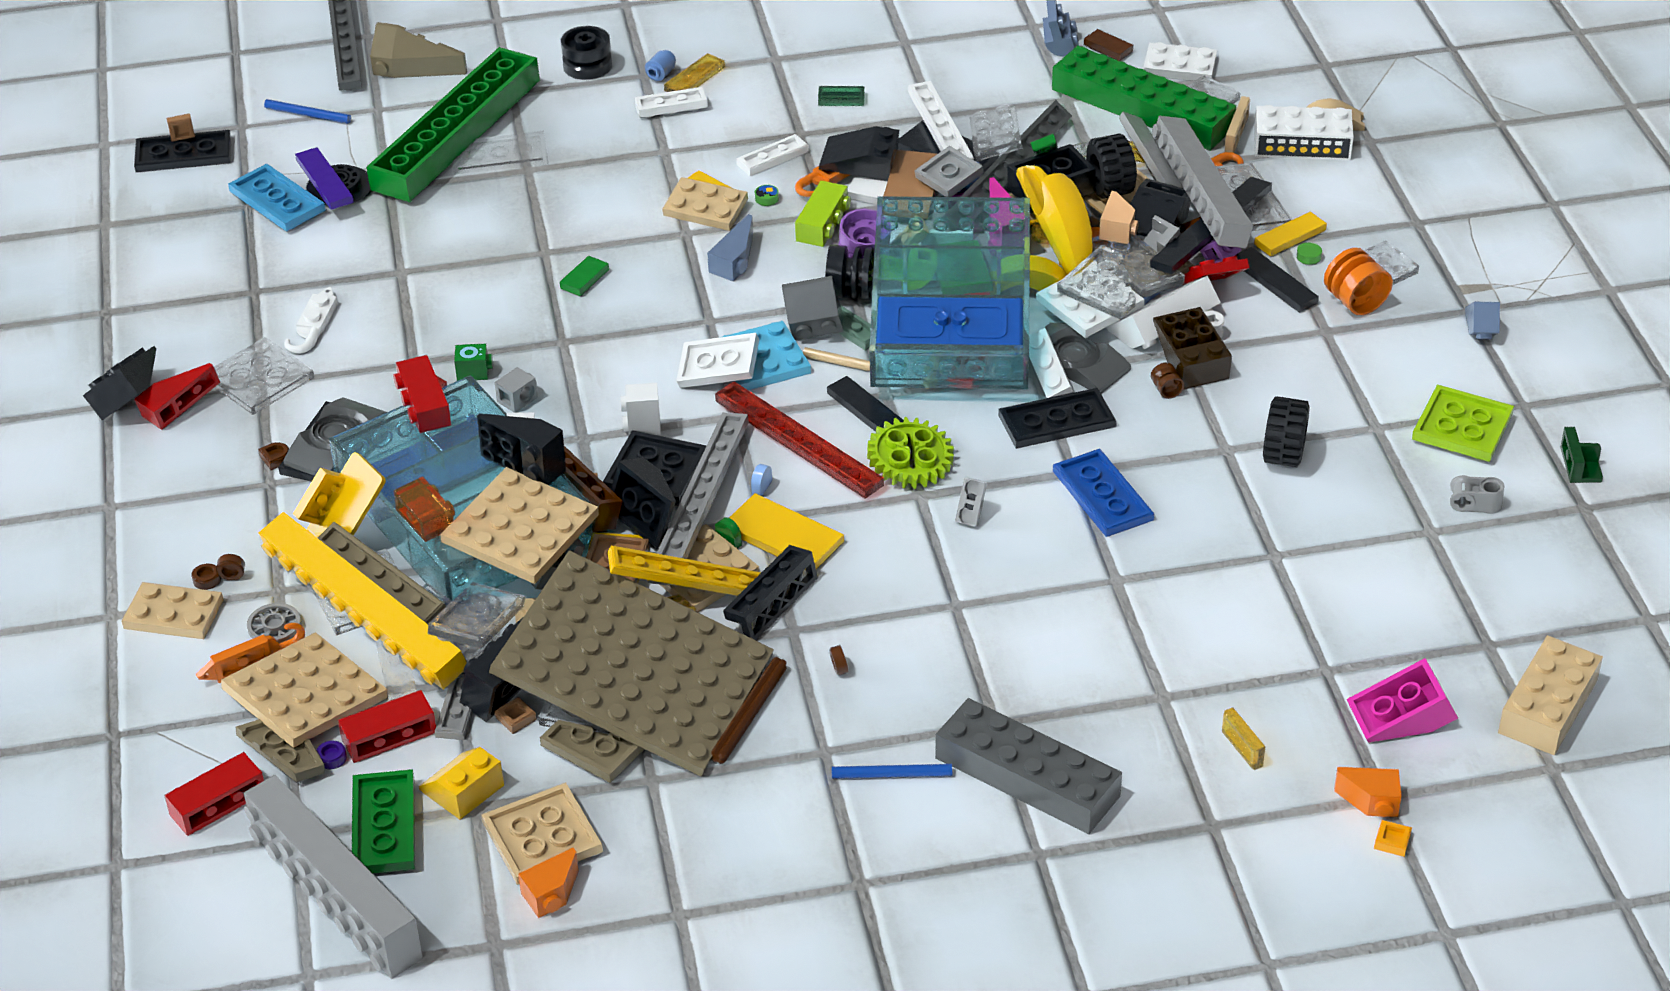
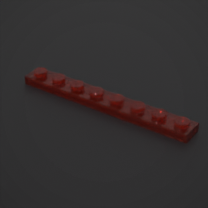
M735 381L715 393V401L733 413L748 414L749 424L864 499L884 486V477Z

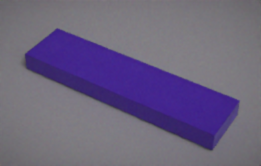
M318 147L295 154L296 161L331 210L353 203L351 193Z

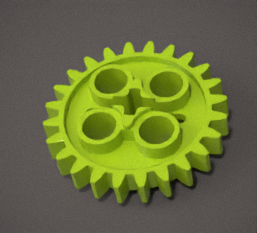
M905 417L904 422L900 423L897 418H894L893 425L885 421L884 428L877 426L876 433H871L870 440H868L867 459L870 460L869 466L875 467V475L883 473V481L891 478L893 486L897 482H902V488H905L909 483L916 489L917 483H921L926 488L928 481L937 484V478L944 479L945 472H950L954 458V446H951V438H945V431L938 432V425L929 427L928 420L920 424L918 418H915L913 422H909V419ZM908 437L911 440V458L913 459L914 469L910 467V448L907 446Z

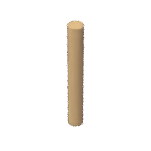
M807 347L803 351L805 357L875 373L879 369V363Z

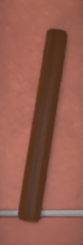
M778 657L772 659L712 749L711 760L713 762H718L719 764L726 762L786 671L787 662L784 659Z

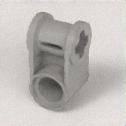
M1465 475L1452 479L1450 487L1453 494L1450 498V505L1456 511L1494 514L1501 510L1505 487L1502 480L1495 477L1485 478ZM1462 483H1465V490H1462Z

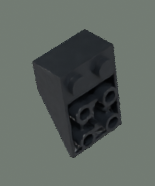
M1146 178L1138 187L1130 203L1135 209V220H1138L1137 233L1133 236H1147L1152 230V218L1155 215L1179 228L1188 217L1191 202L1184 188Z
M155 346L147 351L143 347L88 385L91 389L83 397L101 420L116 412L150 387L157 350Z
M482 413L477 415L481 456L486 460L492 461L504 468H510L532 480L540 481L547 485L553 483L566 471L562 429L536 418Z

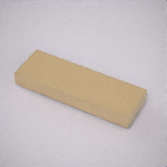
M1241 96L1226 134L1225 152L1235 153L1249 117L1250 97Z

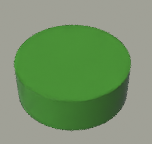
M1307 242L1297 247L1296 257L1301 263L1312 265L1321 260L1322 248L1319 245Z

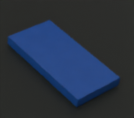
M1100 448L1053 464V473L1105 537L1154 521V512Z

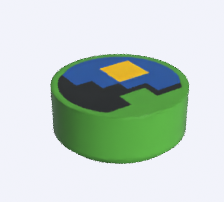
M761 185L755 189V201L758 204L771 206L778 202L779 191L775 186Z

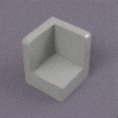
M1155 215L1152 218V230L1142 241V246L1157 255L1180 236L1179 228Z

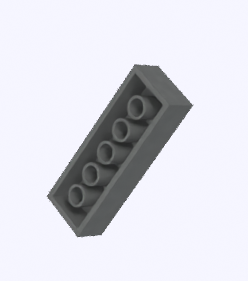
M970 698L966 699L935 734L936 759L946 764H952V767L1087 834L1093 831L1121 796V771Z

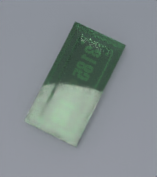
M819 86L818 106H864L865 86Z

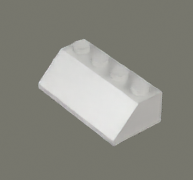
M1207 275L1178 287L1106 328L1111 334L1132 349L1141 345L1146 349L1158 343L1156 340L1158 334L1153 317L1201 307L1204 312L1213 311L1212 307L1221 302Z

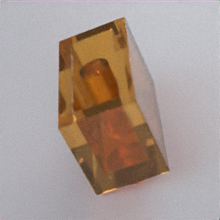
M423 476L394 490L397 512L424 542L439 536L454 521L455 510L451 502L445 501L440 496L437 487L434 484L430 485Z

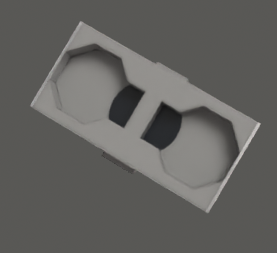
M964 477L955 522L978 526L987 487L986 481Z

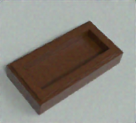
M1096 29L1084 38L1085 46L1118 61L1133 52V44L1099 29Z

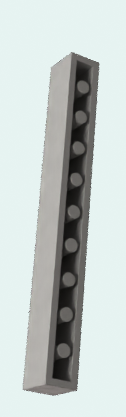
M1159 116L1157 124L1153 126L1152 137L1216 243L1220 246L1247 248L1253 225L1191 126L1183 118Z

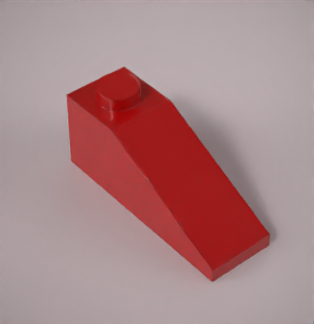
M208 363L156 382L134 400L142 417L162 430L221 382L213 364Z

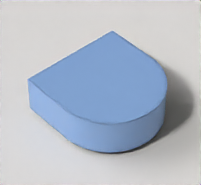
M764 464L756 466L751 479L752 495L756 493L762 496L772 482V469L770 466Z

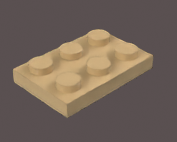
M681 177L662 208L663 216L730 231L748 200V192Z
M142 582L122 619L123 629L204 639L223 602L222 592Z

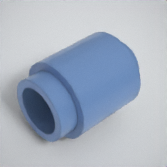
M668 50L657 52L645 65V72L648 77L654 81L663 80L675 67L676 58L674 54Z

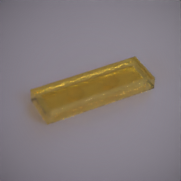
M708 53L666 82L664 84V91L672 92L699 87L725 68V60Z

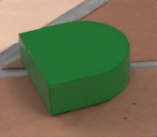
M724 517L715 524V531L737 549L742 546L741 531L735 521Z

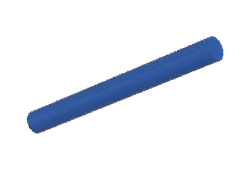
M266 99L264 102V107L268 109L347 124L351 122V115L270 99Z
M952 764L832 766V779L952 776Z

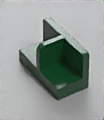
M1564 427L1560 448L1570 483H1601L1603 480L1599 465L1601 445L1599 443H1580L1576 428Z

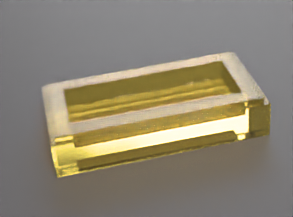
M1233 707L1224 710L1222 733L1253 770L1263 767L1265 745Z

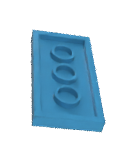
M265 164L228 183L231 193L286 232L326 211L324 202L269 164Z

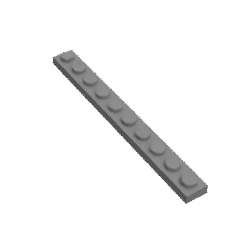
M722 412L657 554L684 559L688 558L749 424L748 414ZM648 580V583H650V584L673 585V584H668V583H662V582H656V581Z

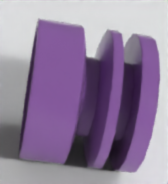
M855 209L841 219L839 245L848 247L849 257H853L856 246H860L862 258H864L866 247H873L877 273L880 271V262L883 255L889 256L892 232L890 220L883 213L873 209Z

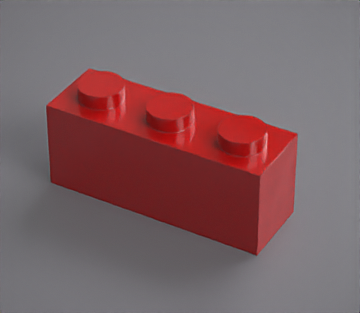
M423 355L396 362L397 373L393 374L394 383L397 390H402L400 395L403 406H409L407 412L411 424L416 423L419 433L451 426L449 405L428 356Z
M422 690L338 720L342 742L353 763L435 734L436 729L434 712Z
M242 752L165 794L169 815L182 831L189 836L245 805L244 792L263 782L264 778L262 771L245 752Z

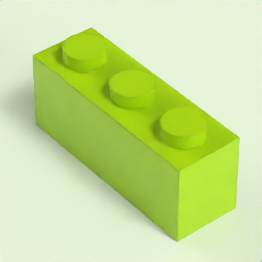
M826 181L819 182L795 221L796 242L824 247L828 238H832L836 225L841 223L845 210L850 208L851 197L848 196V186Z

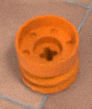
M1350 248L1341 252L1331 261L1324 274L1326 289L1341 300V303L1355 315H1366L1376 310L1384 303L1392 290L1393 280L1391 274L1376 263L1361 248Z

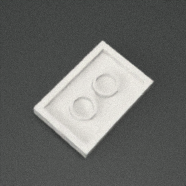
M1161 42L1149 43L1143 69L1165 78L1211 83L1217 50L1207 47L1196 48L1186 45H1168Z
M750 333L684 342L676 380L680 388L752 379L760 340L758 335Z

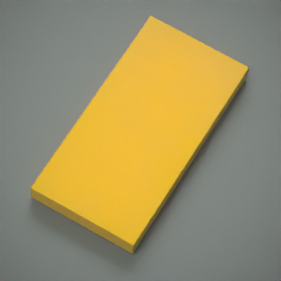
M756 493L729 517L739 526L741 540L777 557L789 545L812 551L816 569L844 542V534Z

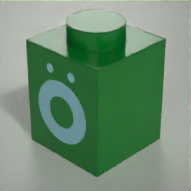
M486 343L455 345L454 363L457 381L488 380V371L493 369V356L487 353Z

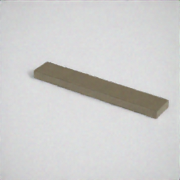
M333 522L318 537L320 541L429 626L447 609L441 600L337 523Z

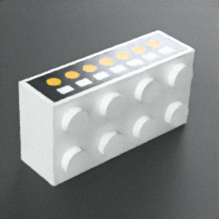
M1256 106L1254 124L1255 157L1351 160L1353 144L1352 110L1344 108Z

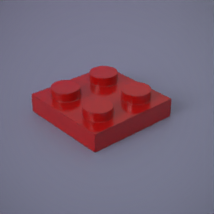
M1231 256L1215 263L1214 259L1202 261L1200 265L1190 267L1189 272L1181 275L1182 283L1185 285L1207 275L1210 281L1227 279L1249 269L1248 260H1238L1237 256Z

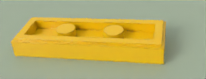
M1310 211L1255 237L1254 245L1271 257L1325 231L1327 223Z

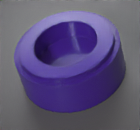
M339 741L324 742L316 749L324 763V769H336L346 762L345 746Z

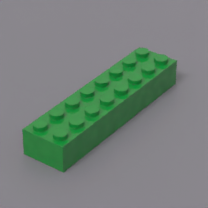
M1078 45L1057 62L1052 69V90L1119 116L1122 112H1126L1140 117L1146 126L1152 129L1154 124H1157L1159 116L1186 119L1204 149L1209 151L1226 137L1237 105L1224 99L1216 98L1205 92L1192 89L1184 84L1176 83L1163 76L1152 74L1144 69L1136 68L1125 62L1112 59L1104 54H1099Z

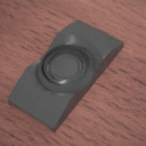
M1049 323L1044 327L1049 333L1068 379L1086 389L1098 388L1100 393H1103L1131 370V364L1108 343H1094L1089 338H1084L1067 324ZM1023 343V351L1019 353L1030 358Z
M344 397L324 406L317 422L310 429L298 434L283 460L284 465L316 476L320 468L338 472L348 461L352 453L356 452L388 418V412Z

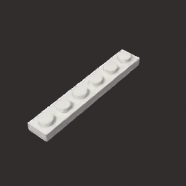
M931 81L908 85L909 95L940 151L951 146L974 160L973 155Z

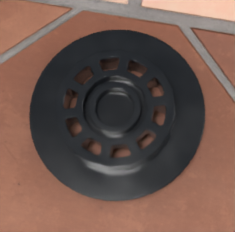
M346 164L331 165L351 193L353 203L361 200L371 191L366 170ZM308 180L306 191L328 206L312 182Z

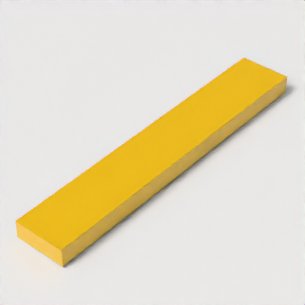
M612 545L608 550L611 574L736 596L761 573Z

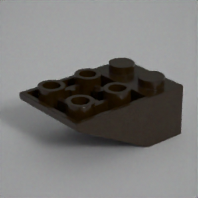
M1201 307L1153 317L1168 363L1173 364L1177 374L1182 378L1184 389L1229 379L1232 355Z

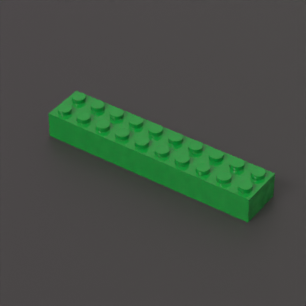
M498 47L366 166L370 190L411 202L540 81L537 57Z

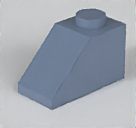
M1474 301L1465 307L1469 335H1476V339L1490 340L1492 335L1500 333V302Z

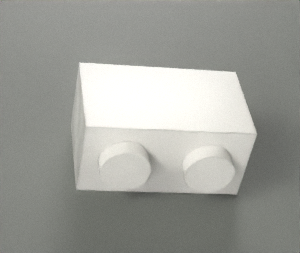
M657 383L625 385L626 396H621L622 412L627 411V416H622L623 432H629L630 435L631 431L634 430L661 436Z

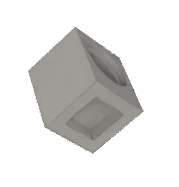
M516 367L495 382L497 402L516 413L538 398L535 377Z

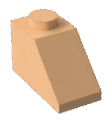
M1111 191L1100 219L1099 239L1129 244L1131 236L1136 235L1138 229V220H1135V209L1117 192Z

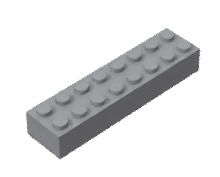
M276 775L244 792L247 805L244 807V811L251 822L249 832L252 838L257 843L262 842L265 845L269 856L274 861L278 859L282 863L286 874L291 879L295 877L299 881L303 892L308 897L312 895L316 899L320 910L325 915L330 914L334 918L338 929L342 933L347 932L352 937L356 948L360 952L365 951L369 955L373 966L378 971L383 970L392 979L423 959L416 918Z

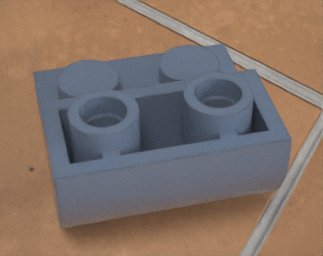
M1046 0L1048 17L1043 18L1045 46L1054 55L1064 57L1075 46H1079L1076 21L1071 20L1069 12L1063 13L1061 3L1057 4L1056 0Z

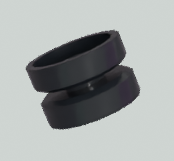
M579 26L568 30L561 37L563 69L568 76L574 79L592 80L603 77L610 72L612 68L610 35L606 30L595 26Z

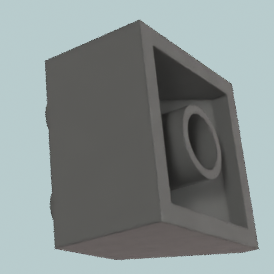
M832 276L782 284L788 325L795 340L843 332L842 308Z

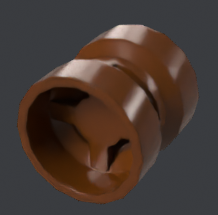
M1164 362L1153 368L1150 377L1162 397L1166 399L1175 398L1183 391L1184 382L1177 374L1173 364Z

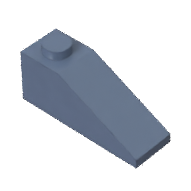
M748 214L707 252L709 273L734 281L746 271L753 240L752 215Z

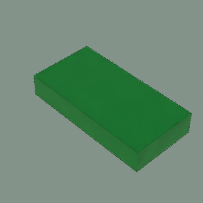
M588 255L559 282L560 289L581 296L609 271V263Z

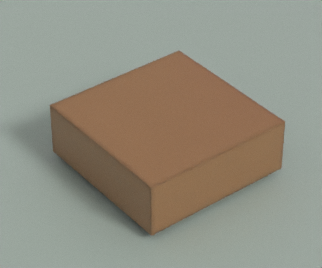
M190 113L166 118L171 141L195 137Z
M519 697L495 710L496 719L512 734L537 720L536 713Z

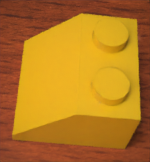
M481 747L465 751L419 785V790L461 820L504 786L501 761Z

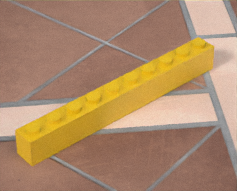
M282 512L258 532L263 541L261 547L271 558L276 556L280 564L287 571L294 570L296 576L303 584L307 585L310 583L314 591L322 599L325 597L329 598L333 607L340 613L345 611L349 619L357 627L363 625L373 640L377 641L380 639L383 641V645L392 655L395 656L398 653L402 661L411 670L416 668L420 671V675L430 685L435 683L444 690L463 673L467 662L459 648L285 512Z

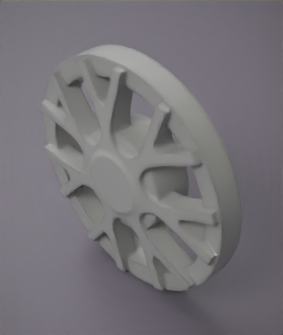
M285 603L267 604L256 609L249 616L247 630L252 639L260 636L258 634L264 631L266 632L265 636L278 634V637L274 638L278 643H282L291 639L296 634L295 629H289L290 631L287 633L283 632L285 629L284 625L288 624L286 621L296 618V621L290 623L301 624L300 614L293 606ZM280 610L287 611L284 616L279 613ZM268 611L270 612V614H267L265 617H263V613ZM253 622H255V623H262V626H252V625H253Z

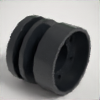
M845 245L829 246L825 277L832 276L838 298H844L847 287H851L853 299L858 298L861 288L862 299L870 300L876 279V261L873 247H866L864 258H862L860 246H856L853 257H849L848 247Z

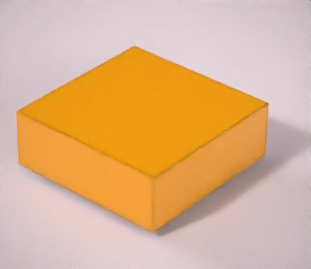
M1381 820L1374 849L1405 857L1412 827Z

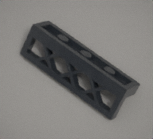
M789 545L723 610L725 619L741 624L743 635L757 640L818 578L812 551ZM806 569L807 575L801 580L803 571ZM790 585L789 592L785 596L787 587ZM774 601L772 610L768 613L770 604ZM757 618L755 627L752 629L751 623Z

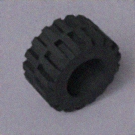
M1118 133L1091 139L1088 143L1086 159L1096 169V194L1101 199L1109 198L1111 191H1115L1119 195L1132 193L1136 186L1137 168L1135 156L1127 138L1123 134Z
M1275 396L1271 401L1263 445V459L1265 463L1296 468L1299 466L1303 456L1310 406L1308 401Z

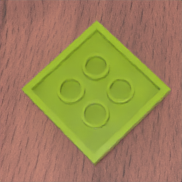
M1437 384L1413 430L1412 440L1490 462L1512 417L1514 406Z

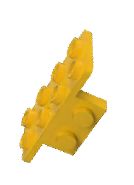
M354 452L341 473L324 468L319 469L293 515L298 520L309 522L310 524L306 530L317 538L333 522L354 536L385 485V477L361 454Z

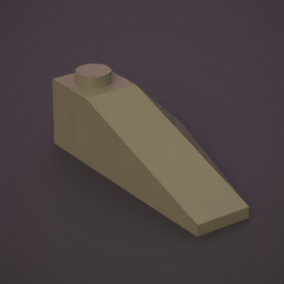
M376 23L370 54L373 75L391 78L466 75L467 65L464 52L443 43L435 44L425 39L424 35L419 33L417 36L405 31V27L400 25Z

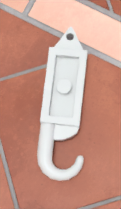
M331 287L318 294H312L296 324L298 335L306 338L303 344L295 346L290 344V339H286L284 345L288 351L292 353H305L314 347L319 336L323 334L338 305L337 296L333 295Z

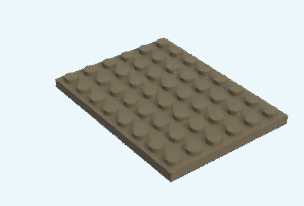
M569 550L491 664L489 673L702 777L711 761L712 749L754 688L771 659L774 649L622 575L611 574L609 569Z

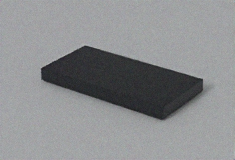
M924 120L899 138L898 149L934 154L941 152ZM962 136L974 157V161L983 166V172L999 158L998 151Z
M230 130L194 133L195 137L171 141L170 135L137 138L134 159L135 172L230 164L231 132Z
M1098 388L998 409V416L1016 449L1116 427V419Z

